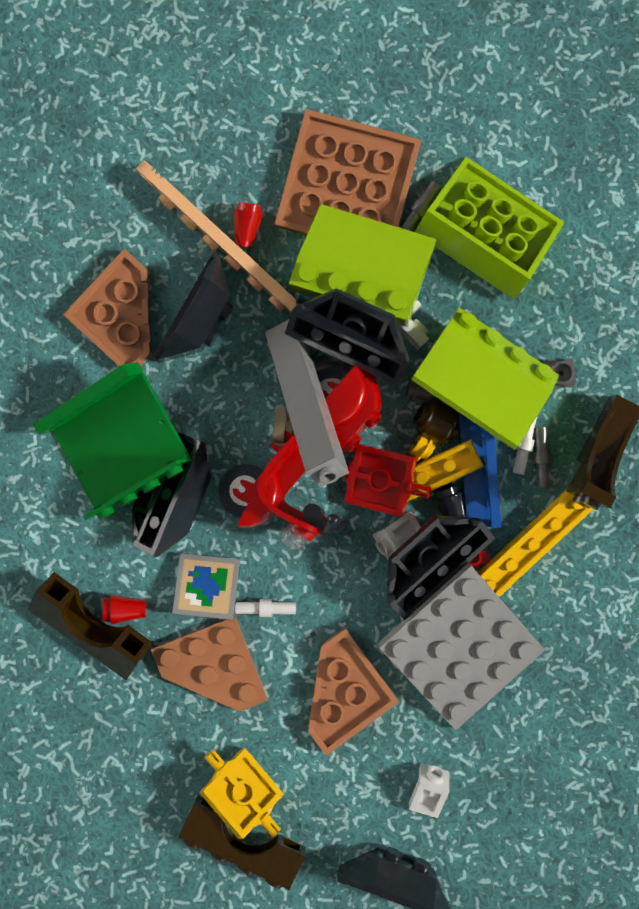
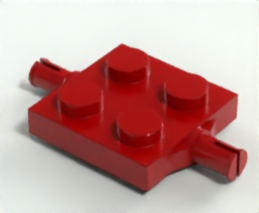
M364 444L356 446L354 459L347 466L349 473L342 476L346 477L347 483L345 503L398 517H404L407 500L411 494L428 499L430 493L427 492L431 491V486L414 482L417 457Z

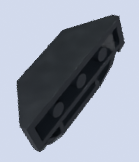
M213 251L172 325L153 357L157 360L166 362L202 352L206 346L211 347L219 332L215 329L220 320L226 321L233 310V305L230 304L232 297L218 253Z
M337 288L303 302L292 309L285 331L286 335L398 386L408 364L409 356L394 314Z
M180 432L178 435L192 460L182 465L184 471L170 479H167L166 476L160 478L159 482L161 485L147 493H144L143 490L139 491L132 508V529L134 533L132 546L153 557H159L189 533L211 480L205 443Z
M434 515L388 557L387 602L405 620L487 547L495 537L479 518Z
M377 847L338 867L337 881L345 885H350L411 909H452L434 868L431 867L432 865L418 857H415L414 861L403 857L402 852L395 848L386 847L383 850Z

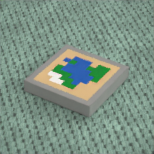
M180 553L172 614L233 621L240 559Z

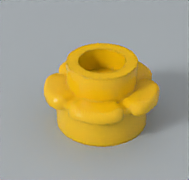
M419 435L415 440L418 443L415 446L412 445L408 452L417 457V461L421 458L427 460L433 453L435 445L432 444L433 440Z

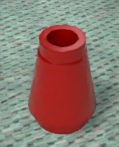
M238 202L237 209H234V243L236 245L247 248L252 247V242L263 217V214H260L262 206Z
M110 595V598H103V622H111V625L146 618V599L140 600Z

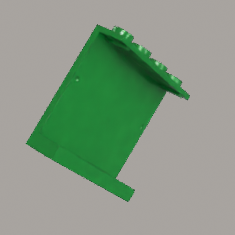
M138 362L122 364L33 424L38 435L49 432L54 433L94 508L90 509V512L83 516L84 520L95 516L99 520L108 517L115 512L114 506L120 504L123 507L137 499V492L143 490L144 493L153 490L161 485L159 482L160 478L166 476L167 479H170L184 471L182 465L192 460Z

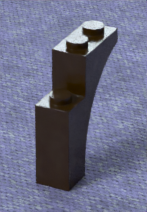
M619 395L609 397L576 459L581 464L566 491L574 496L573 502L587 509L611 508L616 499L615 480L618 467L629 438L639 420L638 405Z

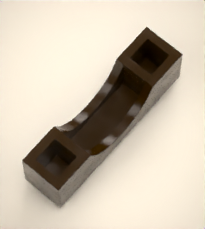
M55 572L38 588L28 608L31 613L125 680L128 679L153 643L129 625L114 627L98 620L82 603L79 589Z
M197 795L179 834V838L184 839V843L194 849L202 848L211 852L212 857L221 862L229 861L237 865L243 873L248 875L256 874L264 878L269 885L278 889L283 887L290 890L305 858V846L280 834L262 845H247L239 842L230 834L224 821L208 802L199 795Z

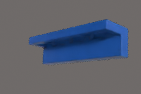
M457 411L458 424H460L459 443L462 444L471 439L484 466L462 477L465 517L479 518L486 527L500 528L501 515L495 437Z

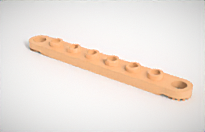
M145 160L136 167L135 170L161 194L158 199L166 208L171 211L175 207L182 214L180 220L190 230L194 231L195 228H198L205 235L202 240L213 251L219 248L227 255L224 260L236 272L241 268L248 275L246 281L259 292L263 288L271 296L268 301L279 312L285 309L291 314L292 309L299 305V303L290 293L164 177L160 176L159 173L155 174L156 170L152 171L153 167Z

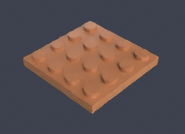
M306 109L275 220V227L307 236L321 204L398 227L422 140Z

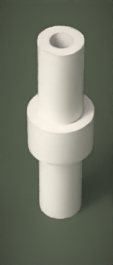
M536 419L517 448L513 473L521 475L525 473L529 452H532L535 440H532Z
M260 599V602H236L235 614H259V617H272V614H296V602H272V599Z

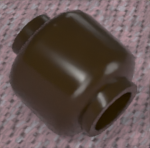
M438 400L421 404L413 419V423L416 424V432L420 436L433 440V443L438 445L443 444L448 439L453 440L460 429V424L457 423L458 413Z

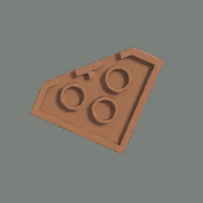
M123 249L63 315L118 366L136 362L142 366L152 355L149 273L126 249Z
M236 615L233 621H219L151 649L161 677L239 712L268 701Z
M346 627L321 644L308 732L327 756L399 703L398 698Z

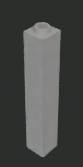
M288 319L266 331L265 334L305 471L319 487L335 482L338 478L348 474L349 471L308 345L285 334Z

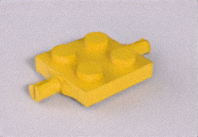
M246 748L241 749L227 762H224L215 749H212L204 759L208 761L216 772L199 793L238 839H243L253 827L260 824L269 833L270 837H274L281 830V827L271 818L270 813L275 803L284 793Z

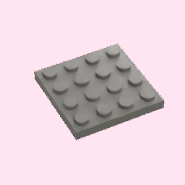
M469 563L377 643L381 651L455 730L461 727L545 651Z

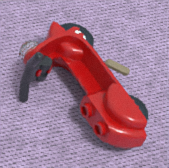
M357 366L353 367L350 372L336 367L320 369L317 371V375L342 452L344 453L346 450L351 452L362 439L359 437L360 434L367 427L372 429L382 417L380 414L382 399L378 383L374 375L359 369ZM284 406L277 407L273 429L274 442L270 444L277 454L271 459L264 470L251 464H241L232 467L222 477L218 494L225 510L233 516L240 518L238 523L240 528H255L264 525L276 514L287 520L290 524L286 528H281L280 532L283 536L280 540L292 551H295L296 548L303 551L305 549L304 544L308 540L311 542L316 535L322 536L323 532L331 536L337 535L347 529L348 523L346 520H339L336 514H330L327 517L324 509L316 504H307L301 512L285 502V497L289 490L306 471L295 434H293V427L290 416L287 414V409Z

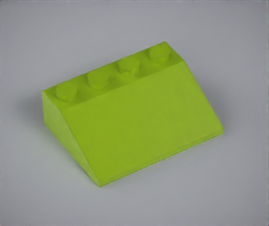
M465 157L431 204L415 232L437 239L436 248L512 299H515L533 276L565 222L468 157Z
M321 204L298 254L289 285L294 292L313 298L337 288L394 314L397 324L408 327L437 239Z
M459 307L436 339L411 380L516 450L552 393L560 375L554 372L550 366L542 364L529 355L523 348L517 347L508 341L498 331L489 328L477 320L473 314Z

